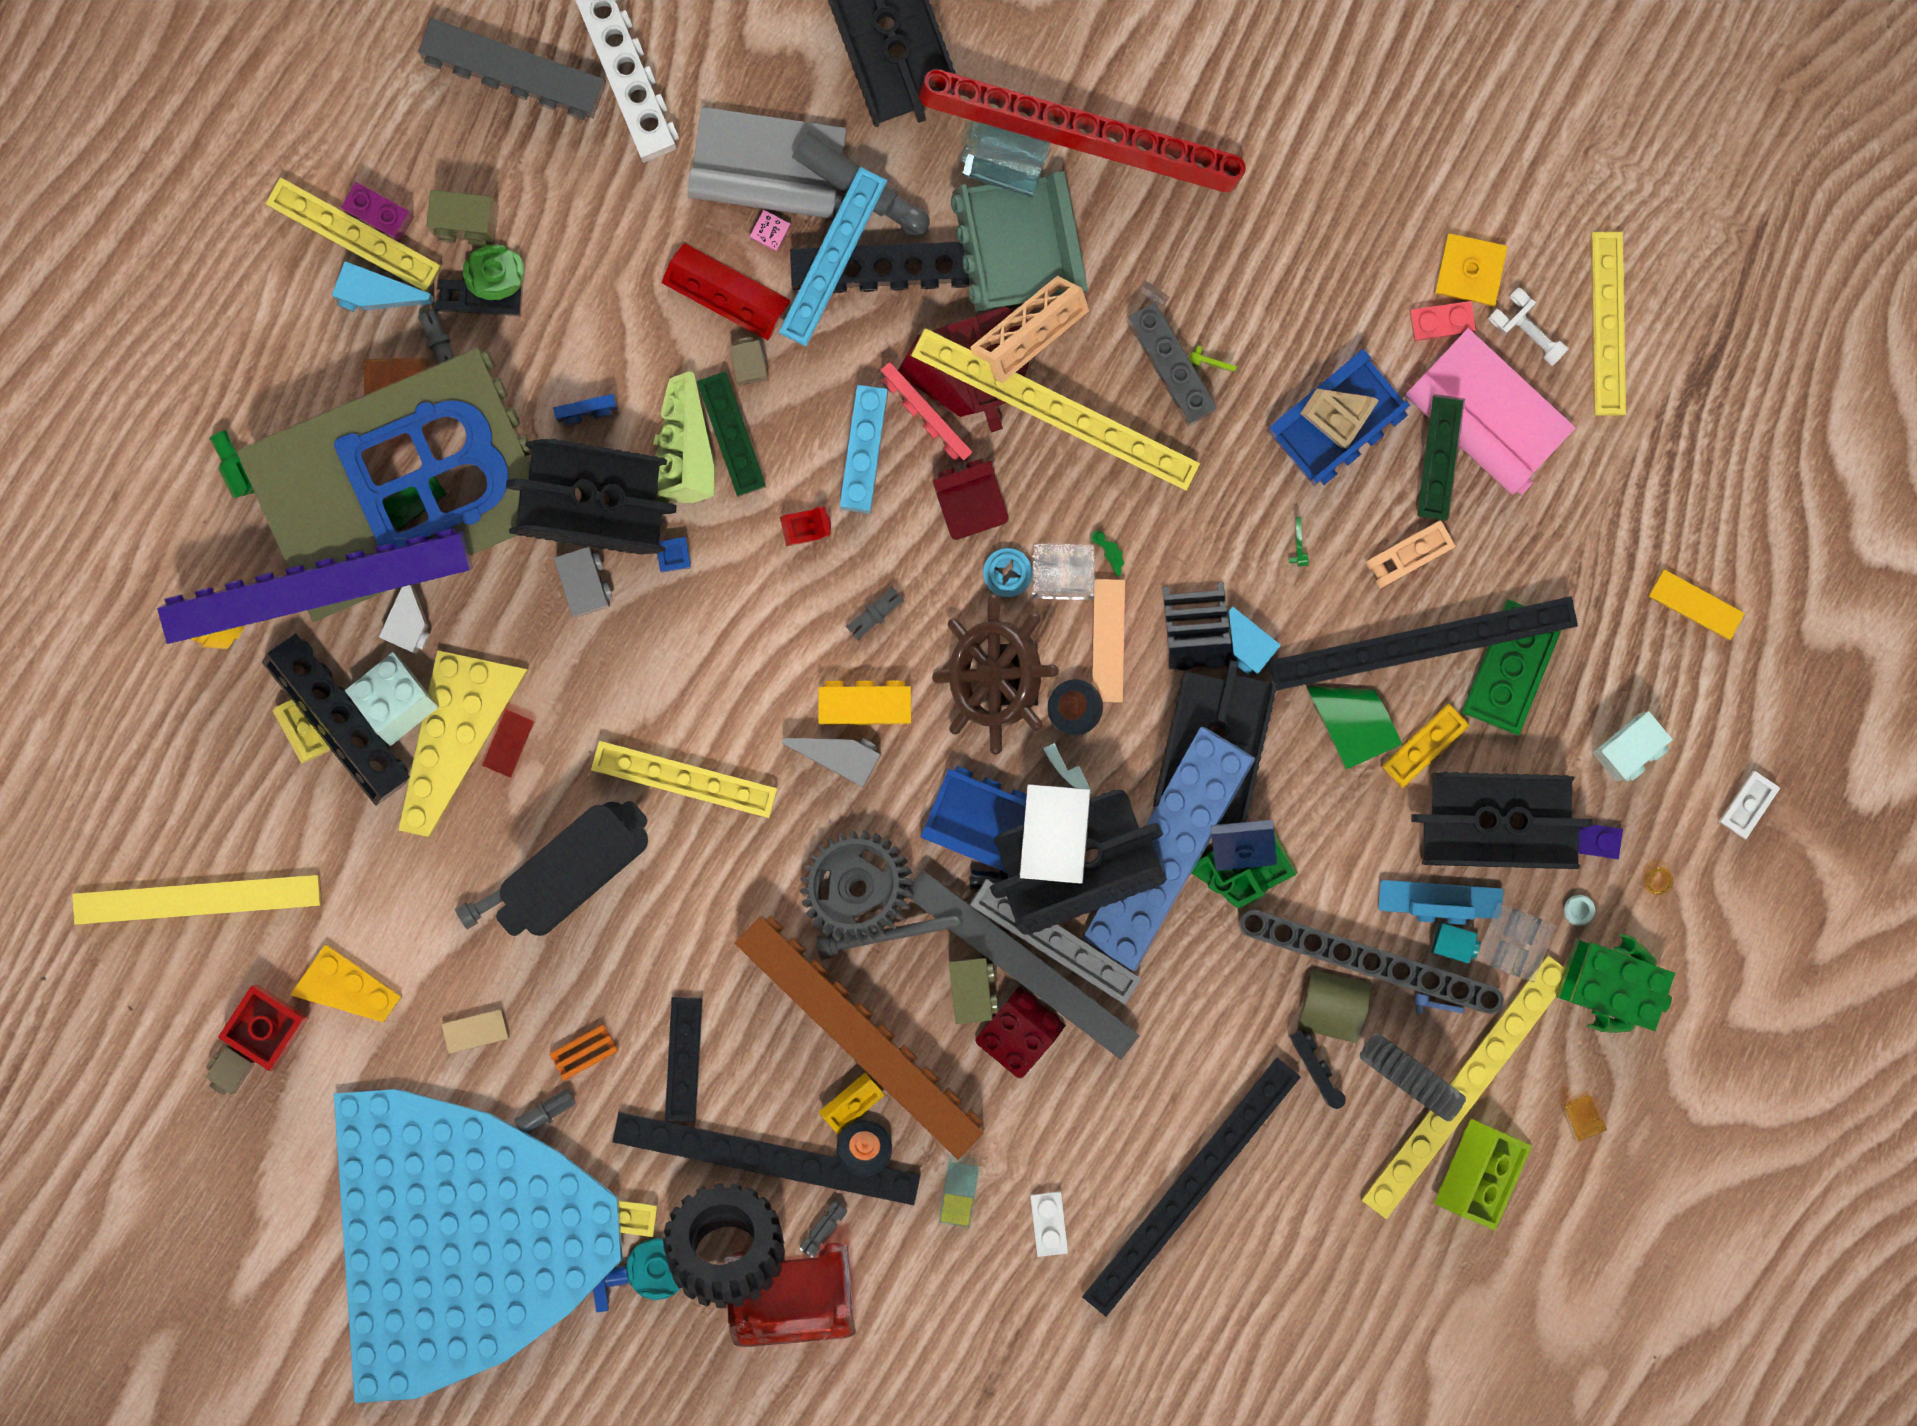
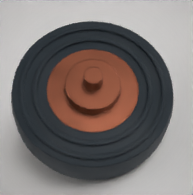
M1077 679L1067 680L1059 684L1051 693L1047 705L1048 716L1053 725L1066 734H1085L1092 730L1101 719L1103 701L1098 690L1088 682Z

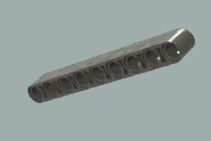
M923 869L913 880L914 885L907 888L913 894V898H910L912 901L936 919L953 915L961 916L963 919L962 925L951 928V931L1120 1060L1123 1059L1140 1036Z
M1248 910L1239 918V929L1247 937L1479 1012L1496 1013L1502 1008L1504 1003L1502 992L1494 986L1268 913ZM1250 915H1256L1261 920L1260 929L1254 933L1249 932L1245 927V920ZM1281 924L1287 925L1291 932L1289 939L1285 942H1279L1274 935L1276 927ZM1309 934L1317 935L1320 940L1318 949L1312 952L1304 947V939ZM1340 943H1344L1349 949V955L1343 961H1338L1333 954V949ZM1368 953H1374L1378 957V965L1374 970L1369 971L1363 966V958ZM1399 962L1404 963L1408 969L1406 977L1401 980L1395 979L1392 974V968ZM1427 972H1433L1437 977V984L1432 989H1426L1422 985V977ZM1458 981L1463 982L1466 986V994L1460 999L1454 998L1451 993L1452 985ZM1486 991L1493 992L1496 998L1495 1004L1491 1008L1483 1007L1480 1001L1482 994Z

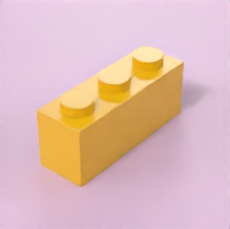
M825 681V687H818V724L911 725V686H905V681H886V686H874V681H856V687H843V681Z

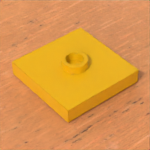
M1448 233L1434 294L1494 307L1496 305L1508 246Z

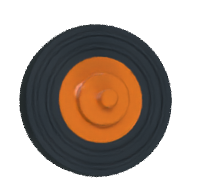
M867 1120L856 1121L848 1125L839 1135L836 1147L837 1157L843 1168L849 1173L861 1177L872 1176L881 1172L889 1163L892 1154V1141L887 1131L881 1125Z

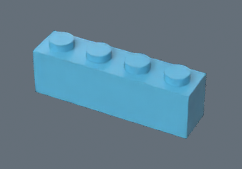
M857 385L840 501L841 510L871 514L888 389Z

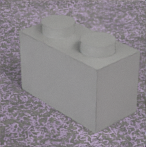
M586 547L554 558L572 617L578 618L610 607L608 600L613 599L608 581L602 582L599 571L604 568L598 552L593 553L590 547Z

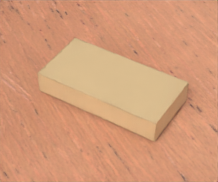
M502 1009L441 1024L448 1054L509 1039Z

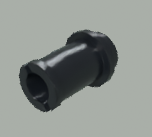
M972 869L970 889H979L985 879L995 884L1008 879V875L1001 870L999 872H988Z

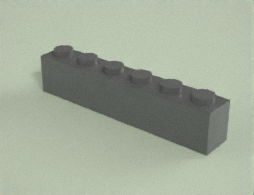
M433 18L429 20L418 50L421 58L425 59L423 63L430 67L441 69L443 65L453 69L452 73L458 77L469 80L470 76L482 79L481 84L489 88L498 90L499 86L510 89V94L524 100H527L528 96L539 100V105L552 110H556L557 106L567 109L569 116L584 120L585 117L594 119L606 86L602 78Z

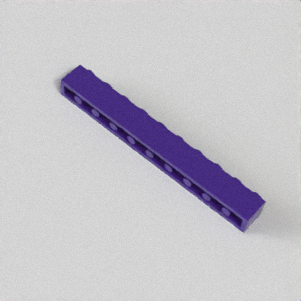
M454 528L436 532L437 538L425 540L424 535L406 539L407 545L396 548L394 543H388L375 547L376 552L367 555L364 554V550L345 554L346 560L334 562L333 557L316 561V567L304 570L303 565H298L285 569L286 574L274 577L273 572L255 576L256 582L244 584L243 579L224 584L226 589L215 592L213 587L203 588L194 591L195 597L184 599L182 594L167 597L164 599L165 604L157 608L166 643L179 642L470 571L473 565L464 531L455 533Z

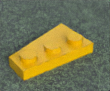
M327 944L324 945L290 994L294 997L380 1022L387 1020L402 998L401 995Z

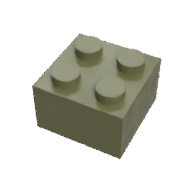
M430 190L426 227L433 236L438 237L437 241L456 243V239L468 240L469 245L484 247L486 242L495 243L499 206L490 196Z
M986 957L949 961L955 1024L992 1021V1014L998 1013L996 994H990L989 983L995 982L993 963L986 964Z

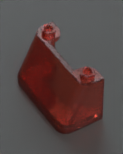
M830 1243L819 1251L818 1257L784 1260L781 1262L782 1270L779 1277L772 1276L774 1283L768 1291L764 1289L759 1291L761 1297L754 1301H751L750 1298L743 1300L744 1305L735 1307L734 1303L727 1304L728 1327L732 1342L739 1347L851 1337L856 1333L848 1245L842 1246L839 1243ZM736 1252L732 1256H725V1264L737 1261L747 1252Z

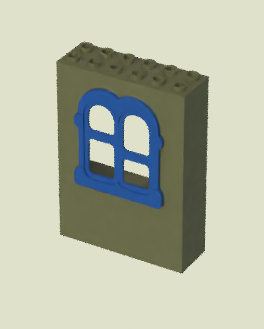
M478 346L243 446L236 451L288 568L303 565L304 570L316 567V561L331 557L334 558V562L346 560L345 554L364 550V554L367 555L375 553V547L388 543H394L396 548L407 545L406 539L424 535L425 540L437 538L436 532L454 528L455 533L464 531L470 555L517 536L516 534H510L509 528L516 527L520 491L507 489L506 481L514 478L529 479V455L532 449L525 447V443L529 442L526 435L520 437L516 427L519 426L520 421L514 407L508 408L504 401L508 394L501 378L495 380L491 369H494L495 364L489 350L483 351L481 346ZM441 417L455 418L465 428L466 442L457 453L437 460L432 455L422 432V427L424 424ZM400 434H409L422 461L421 468L385 484L375 485L363 461L362 452ZM472 464L479 467L487 479V488L483 496L448 513L441 512L430 489L429 479L459 465ZM412 486L417 489L428 513V520L425 523L399 533L394 530L383 506V499ZM383 592L310 609L308 613L312 622H315Z

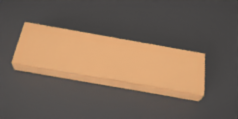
M1094 579L1092 686L1098 690L1102 701L1105 703H1123L1125 580Z

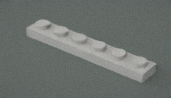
M987 879L984 880L970 902V906L1125 1005L1141 981L1140 977L1057 924L1040 932L1029 935L1022 934L1015 926V919L1007 896L995 898L990 889V886L994 883Z

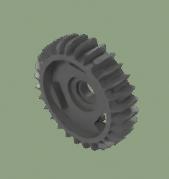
M851 830L850 839H847L843 833H839L840 842L835 843L831 838H828L829 848L826 849L818 845L821 855L819 857L810 855V858L815 862L814 865H804L810 876L800 877L801 881L808 885V887L800 889V893L804 896H809L802 901V905L810 908L806 915L811 919L815 918L813 924L817 928L823 926L821 931L826 936L833 932V939L839 941L844 934V941L847 944H851L855 936L856 941L859 944H863L864 935H866L869 940L875 942V932L878 931L883 937H886L884 927L888 925L890 928L896 929L892 920L895 917L904 920L899 911L901 908L910 909L904 898H913V894L906 887L913 886L914 882L910 878L905 877L910 875L912 870L907 866L903 867L908 861L904 856L898 857L901 853L900 849L897 846L891 848L892 842L885 838L881 842L882 838L877 833H874L870 839L869 833L863 830L859 839L858 834ZM865 851H870L887 861L889 865L882 872L861 856ZM827 871H831L828 900H821V884ZM857 881H864L867 886L866 892L860 897L852 896L851 886ZM882 905L883 910L874 918L866 922L856 923V917Z
M1379 1033L1373 1034L1360 1052V1059L1446 1121H1452L1466 1102L1465 1095Z

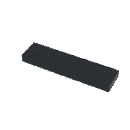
M671 998L665 1121L696 1122L703 998Z

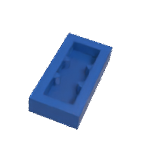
M626 1266L615 1267L593 1289L596 1313L609 1311L607 1287L628 1284Z

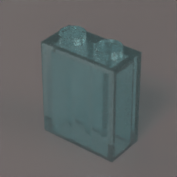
M974 123L968 139L973 141L972 145L965 144L960 160L965 162L962 175L1033 198L1048 157L1051 143L983 123Z

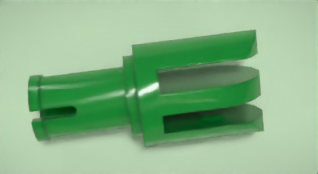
M221 431L211 436L209 440L212 442L221 460L218 470L231 496L238 498L255 493L228 435V431Z

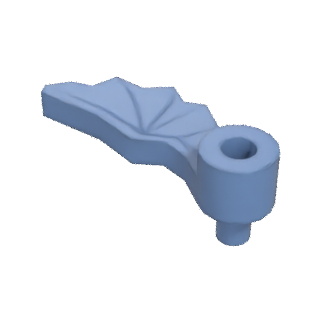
M1417 993L1415 995L1416 1013L1422 1014L1423 1006L1464 1014L1465 1008L1430 1002L1427 995Z

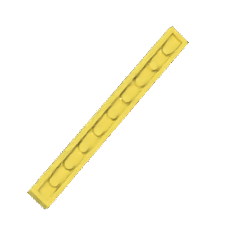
M926 328L923 329L911 356L1186 491L1200 465L1199 462L1016 372L1001 383L994 379L988 362L973 355L971 350Z
M1546 955L1449 1083L1466 1097V1102L1452 1121H1446L1429 1109L1361 1200L1385 1219L1389 1217L1554 1000L1565 970L1562 965L1549 955Z

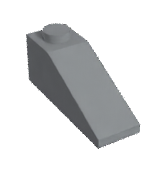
M784 738L782 744L863 788L881 756L876 752L878 746L863 738L859 743L855 740Z

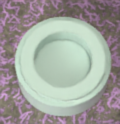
M1574 895L1564 903L1563 914L1569 923L1583 926L1594 918L1595 906L1590 898L1584 895Z

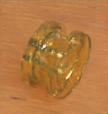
M1665 868L1651 869L1644 876V887L1652 895H1663L1672 888L1673 877ZM1657 873L1663 875L1661 879H1666V885L1660 886L1659 890L1655 889L1656 884L1651 885L1650 881L1651 878L1657 876Z

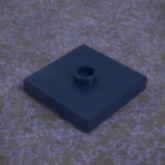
M1273 820L1211 826L1216 871L1277 865Z

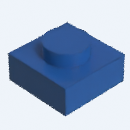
M686 537L659 541L660 546L666 547L665 552L657 554L661 573L691 568Z

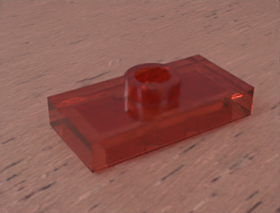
M506 709L482 766L512 778L535 721Z

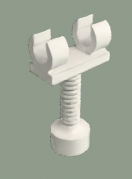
M1518 287L1511 294L1510 299L1522 310L1511 321L1498 309L1488 319L1504 336L1515 325L1520 326L1524 332H1527L1526 334H1529L1544 349V359L1553 366L1569 348L1561 341L1557 343L1551 342L1536 325H1533V322L1529 321L1526 314L1534 307L1536 302Z

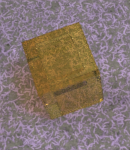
M1586 1095L1561 1105L1574 1140L1579 1142L1607 1131L1604 1120L1598 1116L1591 1096Z

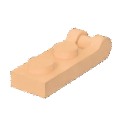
M1440 520L1365 563L1368 569H1372L1378 579L1376 583L1381 589L1456 546ZM1391 559L1396 570L1388 573L1383 564Z

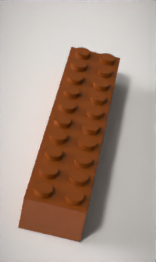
M760 916L734 944L959 1160L984 1134V1129L981 1127L984 1121L971 1109L966 1113L959 1106L961 1099L949 1087L943 1091L936 1084L939 1078L927 1066L921 1069L914 1062L917 1056L908 1047L903 1045L899 1048L892 1041L895 1035L883 1023L877 1027L869 1019L873 1014L860 1001L855 1005L847 998L850 991L838 980L833 984L825 976L828 970L817 959L810 962L803 955L806 949L794 937L788 940L780 932L784 928L772 916H769L767 919L764 916Z

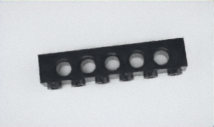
M960 242L856 246L847 265L849 263H857L861 267V272L856 277H849L843 271L833 293H845L847 288L860 287V292L878 291V286H890V290L893 291L908 290V285H921V289H937L939 284L951 283L952 288L969 287V275L965 273L963 268V256L965 255L963 244ZM820 248L790 249L791 286L793 290H798L799 292ZM941 259H948L952 262L953 268L948 273H940L935 267L936 263ZM911 260H916L922 264L923 268L920 273L912 275L905 270L906 264ZM879 262H888L892 266V270L888 275L880 276L875 272V266Z
M295 633L265 655L262 664L288 697L293 700L296 707L314 727L375 806L407 783L410 776L408 775L406 765L403 761L396 759L389 751L388 743L379 735H376L363 714L353 706L351 698L345 689L338 687L334 682L330 669L324 663H319L315 658L312 647L305 639H300ZM300 665L304 667L307 674L300 675L296 673L293 666ZM319 689L323 691L326 698L319 699L315 697L312 690ZM331 714H341L345 719V723H337L333 720ZM351 737L360 738L364 743V747L353 745ZM370 761L379 762L383 767V771L373 770L370 766Z

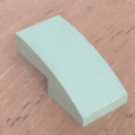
M1055 743L1043 748L1054 769L1071 787L1091 790L1080 766L1069 771L1067 770Z

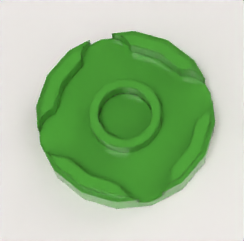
M487 245L473 251L471 257L463 264L464 283L468 290L477 297L486 300H501L513 295L520 289L524 281V264L515 251L512 253L505 246Z

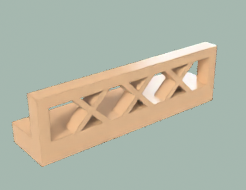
M1057 275L970 347L972 354L988 362L994 379L1003 383L1089 312L1083 289ZM1059 288L1065 291L1061 295L1050 297ZM1044 307L1039 313L1028 315L1033 309ZM1022 325L1019 330L1007 333L1011 327ZM1000 343L992 352L986 350L988 346Z

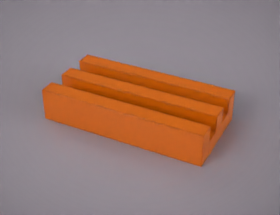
M603 1024L549 1055L553 1059L557 1070H559L563 1081L618 1052V1049ZM602 1033L603 1039L563 1061L560 1060L559 1055ZM608 1044L609 1050L568 1072L566 1071L565 1066Z

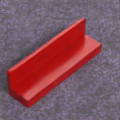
M685 243L670 260L661 282L665 286L767 341L772 337L781 315L790 303L788 298Z

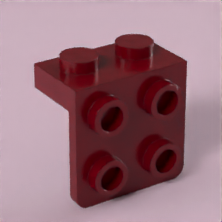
M983 458L974 460L966 464L967 469L955 473L954 468L937 473L938 479L933 480V487L949 534L953 540H960L1004 525L1009 520L991 461L984 463Z
M1018 986L1003 1007L992 1018L993 1020L976 1037L975 1041L979 1047L1015 1077L1023 1078L1055 1042L1066 1025L1060 1021L1055 1013L1048 1011L1036 1001V998L1031 993L1024 991Z

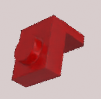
M824 506L780 517L786 547L819 541L831 535V519L826 513Z

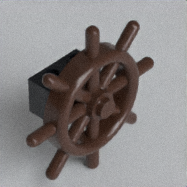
M990 594L987 598L988 622L977 624L967 631L957 619L952 618L948 621V628L957 637L959 642L953 651L949 671L934 672L932 680L937 684L950 683L952 696L960 709L959 714L949 727L950 732L954 735L959 734L969 720L982 726H989L990 751L992 754L997 755L1002 751V727L1012 725L1023 718L1032 730L1039 731L1042 728V721L1031 708L1032 706H1038L1041 678L1055 677L1058 675L1059 669L1054 664L1041 665L1038 645L1034 644L1030 638V635L1041 621L1040 615L1038 613H1031L1021 628L1012 623L1000 622V598L997 594ZM1000 635L1006 638L1010 643L1000 644ZM986 639H988V656L980 647ZM973 658L979 664L977 669H970ZM978 681L980 685L973 693L970 682ZM988 693L989 712L980 705Z

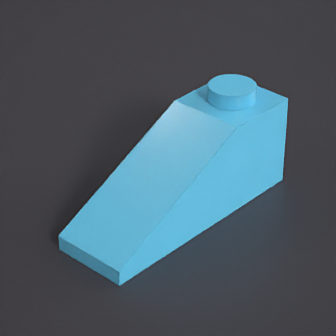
M346 261L332 292V296L338 300L337 306L355 312L356 308L365 311L432 304L434 301V297L427 292Z

